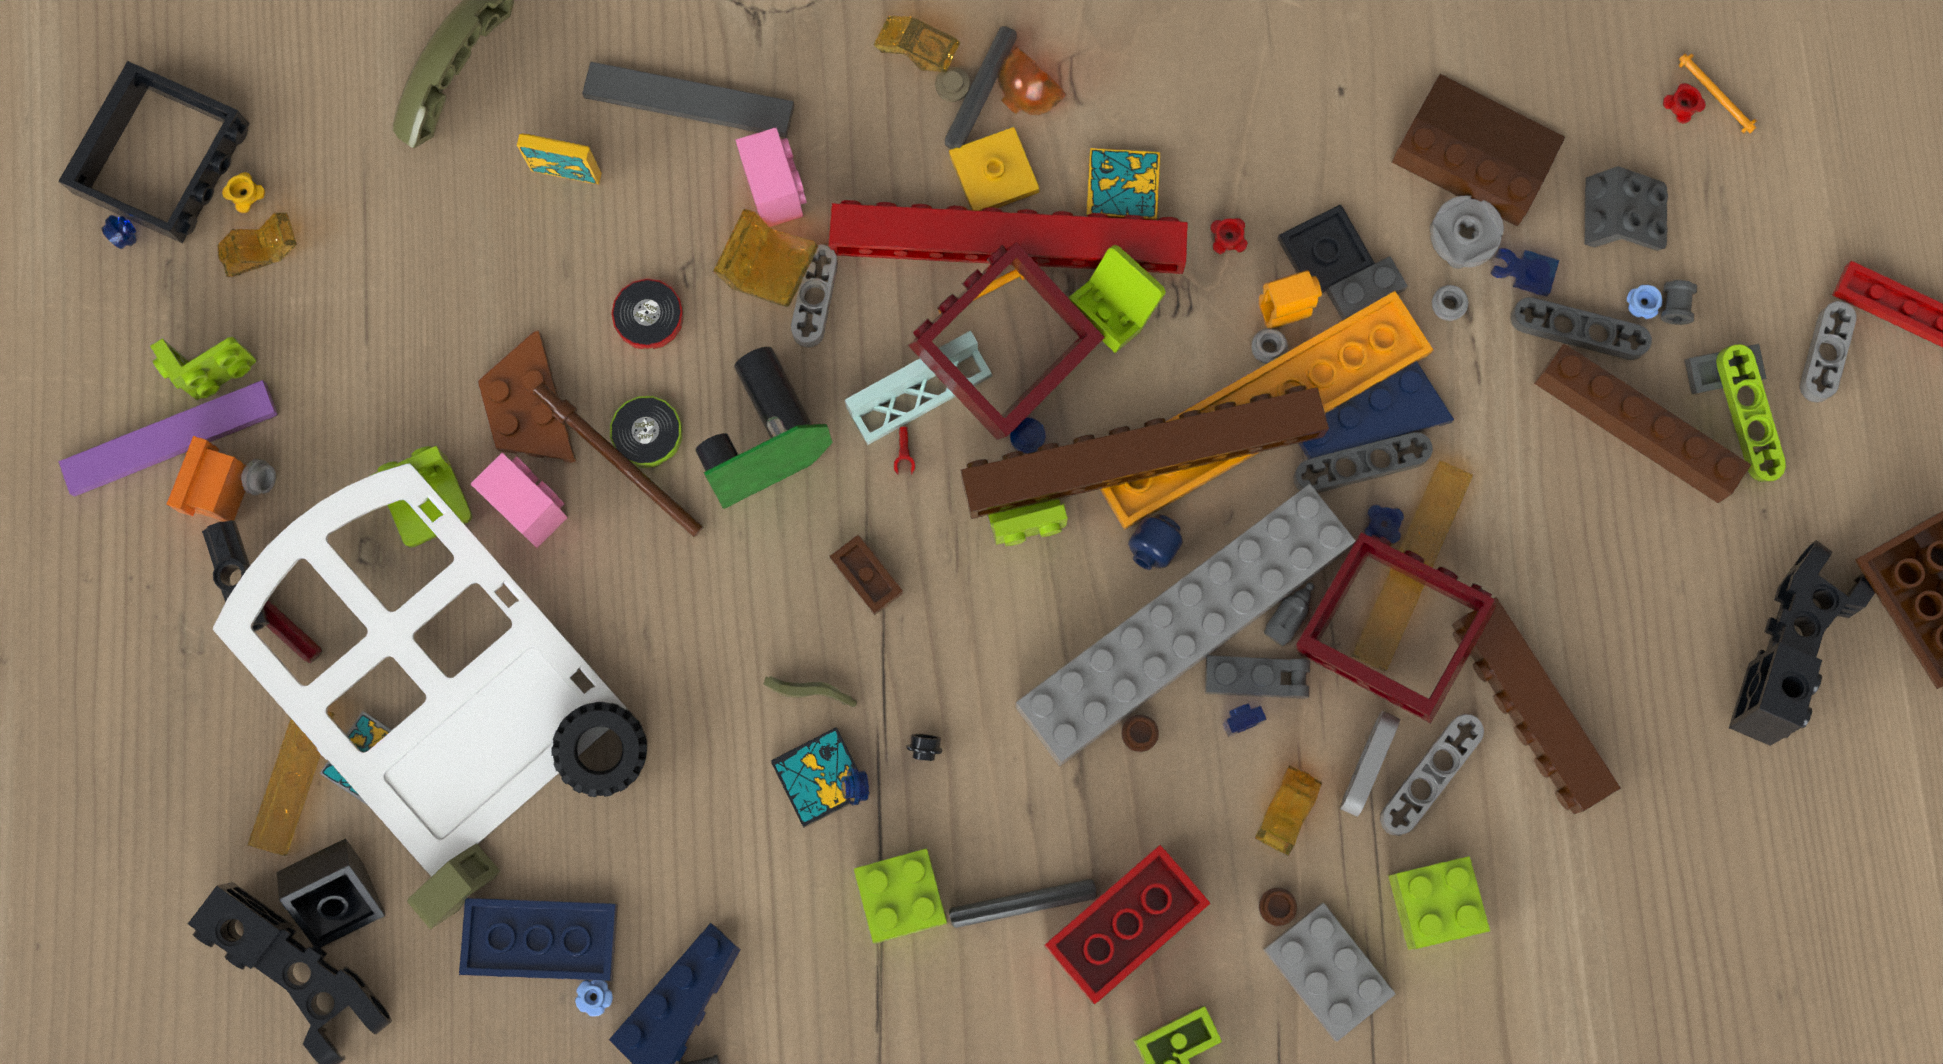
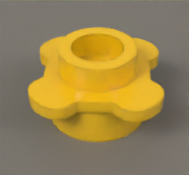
M242 172L228 181L227 185L223 188L222 195L226 200H231L235 204L238 212L247 213L256 200L264 198L265 189L261 185H256L249 173ZM243 190L247 191L245 195H241Z

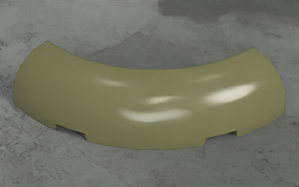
M462 0L446 16L418 57L400 97L393 121V131L400 140L412 148H416L434 137L435 129L446 101V95L442 93L443 90L449 86L454 75H459L472 54L471 48L477 43L480 35L486 37L495 27L511 16L514 0Z

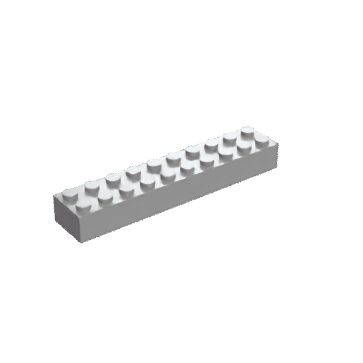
M1309 484L1016 702V709L1057 764L1061 766L1347 552L1356 541L1311 484Z

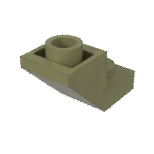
M476 843L444 864L408 898L407 902L431 930L457 913L464 904L465 899L495 879L500 870Z

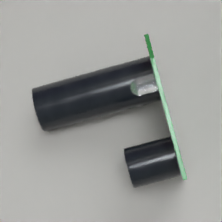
M772 347L755 349L741 357L734 365L771 439L738 454L729 435L722 433L706 439L695 449L705 469L703 473L723 509L811 466L833 443L827 424H812Z

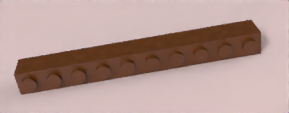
M1305 385L1295 386L1287 389L1285 395L1271 397L1269 393L1252 397L1250 403L1237 406L1236 402H1226L1214 407L1215 411L1201 414L1200 410H1192L1179 415L1180 419L1168 422L1165 421V418H1157L1145 422L1144 427L1130 430L1129 426L1118 427L1110 430L1108 436L1095 438L1092 434L1075 438L1073 444L1059 447V443H1049L1038 447V452L1024 455L1023 451L1010 452L1003 455L1002 460L988 463L987 459L972 461L966 465L967 468L961 469V480L970 517L975 519L1323 438L1329 427L1318 387L1307 389Z

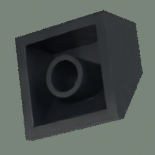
M346 838L277 872L279 901L313 946L316 944L321 948L385 916V911L364 863Z

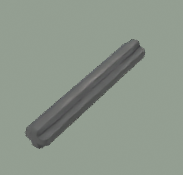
M1007 26L1000 27L945 137V145L948 148H960L965 144L1017 39V32Z
M1092 879L952 907L949 914L952 926L958 928L1094 900L1097 897L1095 882Z

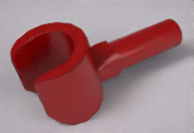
M900 427L899 457L894 461V470L899 475L898 464L903 460H908L912 465V475L915 472L916 466L914 460L910 457L908 427Z

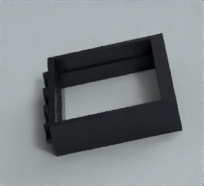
M127 61L58 182L76 196L183 244L187 235L194 231L197 225V217L203 206L212 199L214 187L218 179L228 170L231 156L237 145L245 140L250 123L237 109ZM148 89L223 123L168 222L92 188Z

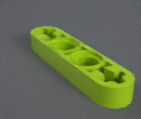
M1745 345L1728 346L1719 352L1716 363L1744 460L1751 464L1748 472L1757 481H1775L1784 474L1786 462L1755 356L1752 350ZM1734 356H1741L1743 363H1740L1738 368L1736 366L1730 367L1728 360ZM1748 374L1749 379L1733 382L1732 378ZM1742 386H1748L1754 392V400L1749 406L1742 405L1738 400V390ZM1754 420L1759 421L1765 431L1764 436L1759 441L1751 439L1748 435V426ZM1769 445V449L1754 452L1753 447ZM1764 458L1773 462V467H1770L1768 472L1761 471L1759 464L1764 463Z

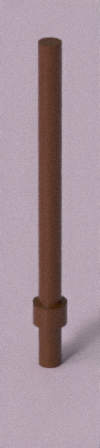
M544 383L539 384L535 388L533 394L553 411L552 416L562 425L567 423L693 537L699 534L703 526L576 413L578 409L567 399H560Z

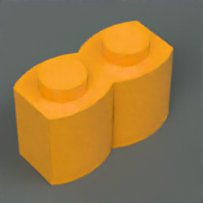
M1308 270L1265 283L1263 294L1259 296V308L1266 327L1274 329L1311 317L1313 308L1318 303V297L1322 296L1320 283L1316 276L1311 277Z

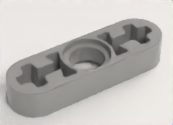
M816 245L810 248L804 260L791 323L794 340L803 347L818 345L825 333L838 269L836 254L834 250H830V247L826 245ZM820 256H826L827 262L830 265L826 264L823 266L821 280L816 278L817 267L813 261H819ZM814 287L822 289L825 293L823 301L815 305L809 304L804 299L805 293ZM808 312L813 314L812 324L813 328L817 331L810 332L809 337H804L799 327L803 328L806 326Z
M1842 301L1833 302L1818 315L1800 381L1802 395L1811 402H1823L1838 390L1856 323L1855 310L1848 303ZM1837 312L1839 320L1843 321V323L1835 329L1834 334H1828L1833 330L1835 319L1830 316ZM1822 343L1834 346L1837 352L1835 360L1829 361L1821 356L1819 348ZM1822 369L1828 370L1823 374L1821 384L1827 388L1819 392L1817 391V385L1812 382L1821 375Z
M1381 711L1343 796L1340 805L1341 810L1356 817L1361 813L1396 733L1400 718Z

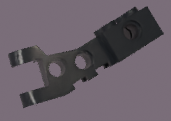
M1817 540L1812 542L1800 555L1777 589L1774 600L1781 604L1776 619L1771 617L1767 621L1764 632L1771 635L1767 650L1761 649L1758 651L1757 657L1749 662L1729 725V729L1769 746L1783 738H1788L1790 734L1800 728H1805L1811 718L1812 708L1809 707L1811 697L1817 692L1822 681V675L1819 674L1822 660L1817 658V654L1826 629L1837 616L1850 618L1864 609L1875 594L1863 573L1854 580L1856 584L1847 595L1818 575L1830 558L1832 551ZM1813 599L1819 602L1821 608L1815 605ZM1794 625L1801 630L1803 636L1796 632Z
M234 882L217 885L188 922V925L195 929L193 936L209 947H213L216 944L227 952L224 957L231 964L242 970L246 966L250 969L256 968L287 990L310 1024L303 1045L318 1064H340L345 1060V1055L341 1056L333 1043L325 1035L324 1032L327 1029L324 1025L348 1006L373 1034H378L392 1022L387 1010L357 973L347 966L343 970H337L323 960L328 953L315 944L312 948H306L292 938L297 932L293 929V924ZM237 920H239L244 927V933L242 936H240L235 929V923ZM297 962H303L310 968L311 975L307 982L297 981L294 977L293 968ZM320 992L329 993L333 997L334 1008L331 1012H324L318 1008L316 999Z

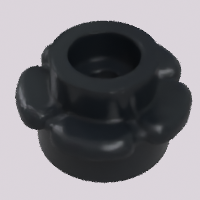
M912 734L911 743L906 745V748L909 751H913V758L933 761L935 760V754L942 753V748H940L941 738L928 734Z

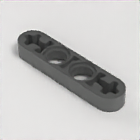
M1527 297L1521 299L1511 312L1510 320L1512 325L1522 333L1627 360L1639 359L1650 349L1652 344L1650 332L1641 325L1537 298ZM1529 308L1532 309L1531 315L1538 318H1533L1528 323L1525 321V315L1520 313ZM1546 312H1548L1550 315L1545 322V327H1542L1544 319L1540 318H1543ZM1555 317H1568L1572 322L1571 332L1562 333L1558 331L1554 325ZM1600 325L1604 327L1607 331L1606 341L1597 342L1593 340L1589 334L1590 326ZM1618 330L1617 338H1620V340L1615 345H1612ZM1631 335L1636 336V342L1641 344L1635 350L1630 348L1631 343L1629 341H1625Z
M1415 432L1310 458L1301 462L1295 470L1293 476L1294 484L1301 491L1311 484L1309 480L1302 479L1307 468H1310L1311 472L1315 474L1323 472L1326 468L1324 463H1328V473L1332 481H1328V474L1318 477L1315 485H1311L1317 493L1418 468L1424 465L1431 457L1433 451L1432 443L1426 435ZM1411 442H1414L1416 447L1422 446L1423 451L1419 454V458H1416L1414 453L1405 454L1399 459L1401 464H1398V452L1407 450ZM1375 450L1385 451L1390 457L1389 466L1385 468L1374 466L1370 458L1371 453ZM1340 459L1351 460L1355 465L1354 475L1350 477L1341 476L1336 470V462Z

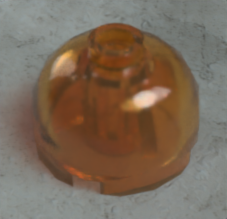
M1016 47L1000 66L998 85L1005 94L1001 101L1015 114L1020 110L1029 115H1042L1050 112L1067 94L1019 47Z

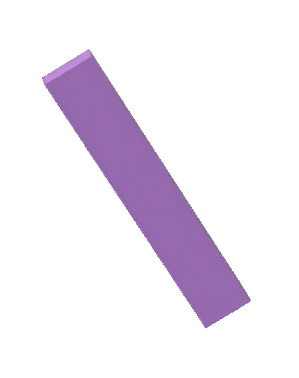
M261 380L58 462L69 494L75 497L187 452L193 436L212 442L275 417L278 413L267 383Z

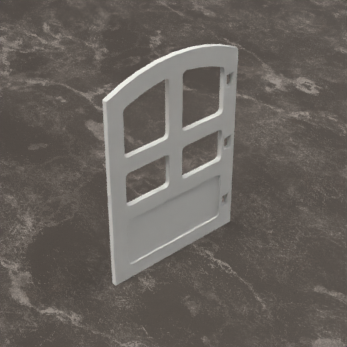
M410 463L378 472L348 485L317 503L293 521L267 545L245 571L228 597L213 627L214 632L314 743L320 754L326 760H329L431 877L449 860L474 844L480 843L559 773L558 771L556 772L553 765L554 759L551 756V748L555 731H557L559 724L568 714L582 705L603 701L615 703L627 709ZM428 498L443 514L434 522L420 508ZM399 500H405L451 551L454 561L398 610L390 612L328 543V536L342 526L375 509ZM300 559H306L368 630L365 638L308 686H303L253 630V623L268 598ZM478 583L511 619L512 627L455 677L448 678L416 643L414 634L470 585ZM503 583L519 600L510 608L495 593L502 587ZM391 656L426 694V701L369 751L362 752L328 715L327 710L334 701L382 660ZM578 669L595 686L585 694L571 679ZM594 727L587 730L578 742V756L607 732L609 728Z

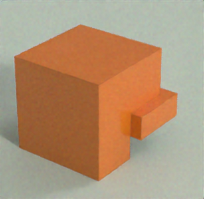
M193 436L166 505L190 516L198 513L224 522L234 521L245 494L241 475L246 465L235 457L219 453V448L208 440Z

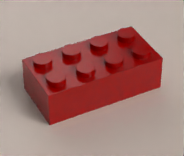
M1159 845L1050 939L1044 947L1091 1003L1095 1005L1211 903L1166 850Z

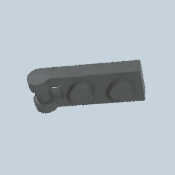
M1207 655L1205 694L1306 699L1309 698L1306 673L1310 672V660ZM1281 672L1291 673V685H1280Z

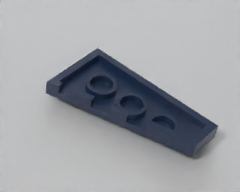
M1416 361L1325 413L1329 427L1325 436L1298 444L1306 457L1310 459L1409 433L1422 432L1424 429L1438 425L1440 427L1452 423L1454 418Z

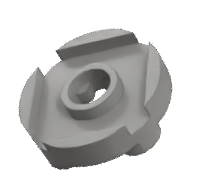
M1458 196L1448 200L1438 210L1430 225V238L1436 252L1451 267L1460 269L1463 267L1479 266L1491 259L1501 243L1504 225L1499 212L1489 202L1471 199L1472 196ZM1464 224L1466 228L1473 227L1475 229L1472 239H1467L1459 234L1461 230L1459 225Z

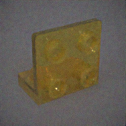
M743 209L713 272L733 290L789 307L818 249V245L814 241L772 229L756 212Z

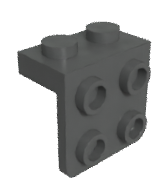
M1619 166L1586 177L1584 244L1595 248L1623 239L1656 251L1665 249L1668 232V193L1666 184Z

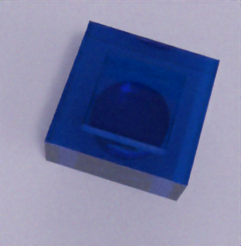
M1248 703L1229 711L1231 718L1226 719L1223 722V726L1228 737L1258 726L1267 719L1261 706L1251 709Z

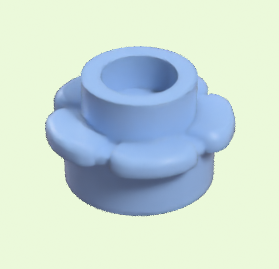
M1640 285L1637 289H1632L1628 293V309L1635 317L1639 318L1642 316L1645 319H1651L1658 314V309L1662 306V295L1654 286ZM1641 300H1646L1647 305H1643Z
M585 980L576 990L578 997L575 998L576 1006L581 1012H587L589 1016L603 1014L613 1000L612 991L609 990L607 982L603 980ZM593 993L597 995V999L595 1001H592L590 999V996Z

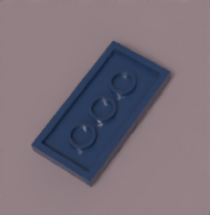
M466 898L459 975L613 981L618 904Z

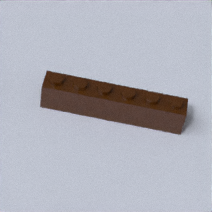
M1563 344L1555 352L1534 383L1716 503L1733 494L1751 466L1747 461L1566 344Z
M1495 597L1496 609L1470 653L1475 661L1473 668L1478 677L1483 682L1488 681L1496 693L1493 695V698L1498 708L1504 714L1508 713L1516 724L1514 732L1523 745H1529L1537 758L1534 759V762L1540 773L1545 778L1550 777L1558 789L1555 791V795L1560 804L1566 810L1570 809L1573 814L1584 812L1621 789V787L1497 597ZM1473 610L1452 624L1455 630L1453 637L1458 646L1478 613L1477 611Z

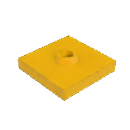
M1015 127L962 145L960 148L949 150L950 159L971 211H982L983 208L987 207L999 208L1039 193L1040 188Z

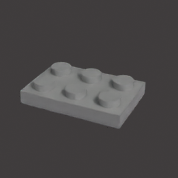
M1324 903L1318 905L1263 949L1336 1042L1396 995Z

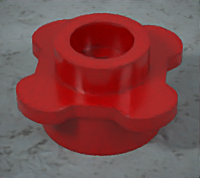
M1682 83L1673 95L1665 96L1663 106L1666 109H1670L1676 115V120L1679 123L1686 124L1691 120L1693 114L1702 112L1705 109L1706 102L1698 89L1690 84ZM1681 101H1685L1687 106H1683Z
M1228 218L1222 221L1215 220L1210 227L1215 238L1212 246L1213 250L1218 254H1223L1228 250L1243 252L1248 245L1247 240L1244 239L1245 222L1240 218ZM1227 233L1232 235L1231 239L1226 238Z

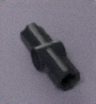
M233 520L217 522L207 526L202 531L214 567L213 581L221 589L225 603L237 585L232 586L230 584L232 573L240 569L242 578L245 571L250 567L237 524ZM264 607L253 623L254 631L263 629L266 625L270 624Z

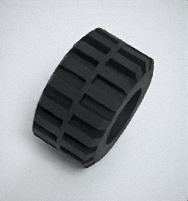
M603 701L578 707L562 720L557 731H555L551 756L554 759L553 765L556 772H559L562 777L561 780L574 788V791L579 794H588L590 797H607L625 790L637 779L646 760L647 739L642 728L643 726L633 716V713L615 703ZM594 727H607L613 730L622 742L620 760L615 766L605 771H595L587 768L578 756L577 747L581 736L587 730Z

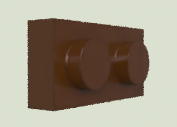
M859 535L829 556L830 560L874 616L903 594V590Z

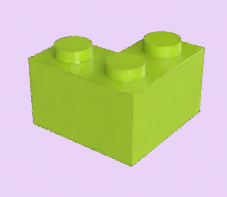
M1199 1006L1133 1039L1144 1064H1190L1189 1058L1222 1042L1205 1006Z

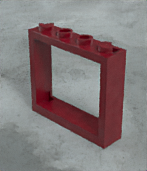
M1017 242L1007 249L1001 245L986 259L990 265L982 273L977 269L962 283L966 289L958 297L953 293L937 307L941 314L932 322L928 318L925 319L913 332L916 338L908 345L996 440L1007 437L1105 338ZM1012 264L1078 335V338L1001 415L932 341L1007 266Z
M1361 532L1297 642V650L1303 657L1431 724L1496 609L1495 599L1491 597V593L1483 590L1482 586L1472 583L1470 587L1458 581V576L1454 572L1440 566L1436 570L1424 564L1425 559L1410 550H1405L1402 553L1392 548V543L1382 536L1379 538L1373 534L1370 537ZM1368 557L1478 612L1429 699L1320 642Z

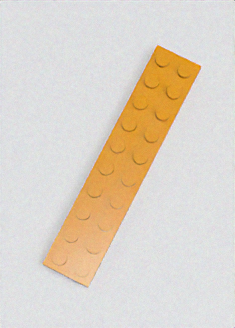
M1396 291L1166 422L1180 419L1179 415L1192 410H1200L1201 414L1215 411L1214 407L1226 402H1236V406L1250 403L1252 397L1269 393L1271 397L1285 395L1287 389L1300 385H1305L1307 389L1318 387L1324 412L1327 413L1412 363L1427 357L1433 352V348ZM1258 453L1100 489L1125 530Z

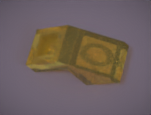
M888 16L873 45L881 53L906 54L922 71L946 72L960 42L956 38L914 17Z
M274 213L259 229H232L217 247L218 258L223 264L226 277H234L279 262L297 245L288 214Z
M1289 765L1261 820L1255 839L1289 856L1295 846L1302 824L1316 802L1322 782L1313 778L1309 773Z

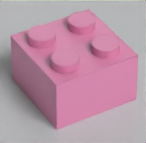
M777 127L736 139L737 148L763 229L803 217L801 205L807 202L798 170H796L788 139H780Z
M501 453L471 483L536 548L568 518L560 509L564 505L563 501L543 481L536 485L539 479L517 456L511 461Z

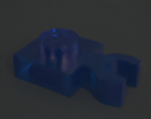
M1500 248L1497 251L1495 257L1505 260L1507 267L1502 268L1495 265L1491 270V275L1496 278L1515 277L1513 284L1515 288L1546 297L1551 293L1559 260L1527 250L1522 253L1521 259L1517 258L1509 249Z

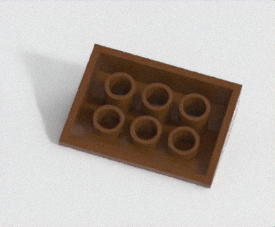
M1440 74L1399 146L1392 163L1456 196H1472L1471 199H1476L1480 202L1485 200L1496 208L1503 220L1518 226L1540 190L1565 136Z
M1943 511L1855 559L1936 689L1943 687Z

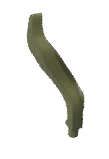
M766 676L763 683L771 690L787 697L800 698L822 695L838 700L844 705L852 707L857 705V701L852 699L851 696L840 692L828 683H792L778 680L772 676L769 678Z

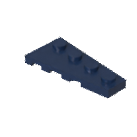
M710 923L611 1036L609 1041L632 1064H675L676 1061L680 1062L687 1049L685 1044L694 1027L701 1024L706 1014L704 1011L712 994H716L720 989L741 949L715 925Z

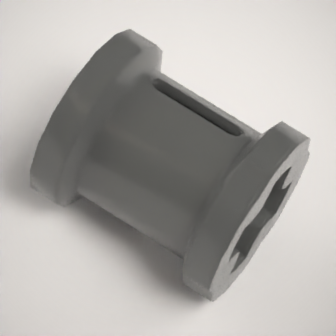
M1684 280L1666 282L1664 284V292L1667 293L1666 310L1661 313V320L1675 325L1693 323L1695 315L1691 312L1692 298L1697 293V285Z

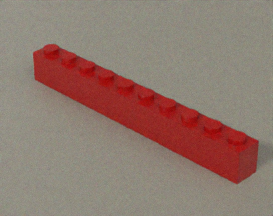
M855 200L841 201V204L832 203L829 247L830 250H834L836 256L990 264L986 259L1001 245L1007 249L1017 242L1040 267L1096 269L1107 250L1113 245H1117L1147 272L1183 274L1187 255L1188 222H1180L1175 217L1144 220L1139 215L1109 218L1108 215L1103 213H1091L1085 217L1073 216L1072 213L1067 211H1056L1052 215L1038 214L1037 211L1031 209L1018 210L1017 213H1009L994 207L983 208L982 211H971L957 205L948 206L946 209H932L927 204L897 207L896 204L891 202H878L875 206L862 205Z

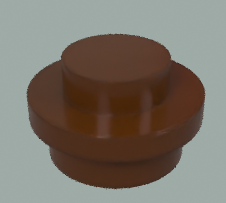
M1145 715L1130 717L1122 728L1124 744L1135 752L1150 750L1154 747L1159 737L1157 724L1153 719Z
M1272 888L1261 896L1259 912L1267 923L1274 926L1286 925L1296 915V900L1286 889Z

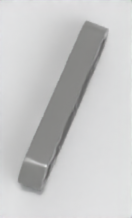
M1464 714L1453 719L1395 792L1380 814L1381 825L1387 833L1396 836L1409 833L1420 821L1481 742L1484 736V728L1477 717ZM1468 723L1472 726L1470 733L1474 737L1473 739L1468 737L1462 740L1457 748L1464 750L1461 755L1458 749L1446 743L1445 739L1448 738L1450 742L1455 741L1461 732L1457 725L1464 726ZM1439 750H1445L1452 756L1453 765L1448 771H1441L1434 765L1433 756ZM1415 779H1423L1430 785L1431 792L1427 799L1419 800L1412 795L1411 784ZM1403 795L1408 803L1419 807V810L1416 813L1414 808H1410L1403 817L1404 821L1407 822L1406 826L1400 824L1393 827L1391 824L1393 817L1389 813L1391 810L1398 812L1404 807L1406 802L1400 800V797Z

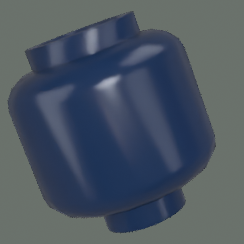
M1162 514L1143 518L1128 543L1131 552L1134 554V562L1146 570H1151L1152 567L1159 569L1168 567L1183 543L1180 526L1174 520Z

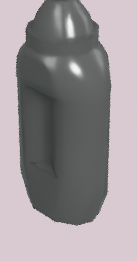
M1309 582L1306 584V588L1296 591L1293 595L1285 598L1267 623L1264 634L1281 646L1290 642L1308 616L1311 591L1315 589V585Z

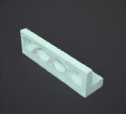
M971 330L939 348L956 367L965 359L973 357L981 371L967 378L974 386L992 377L990 369L978 351V342ZM918 359L845 399V404L864 440L869 445L956 396L948 388L940 395L924 392L927 381L936 375L921 359ZM921 384L920 391L913 389ZM904 393L918 397L915 408L907 413L893 409L896 398ZM922 398L929 400L921 405ZM890 401L889 408L882 406ZM873 410L885 413L884 425L870 433L861 417ZM891 415L898 417L890 422Z

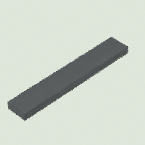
M590 62L582 92L585 99L758 133L777 127L779 137L787 138L794 110V101L595 62Z

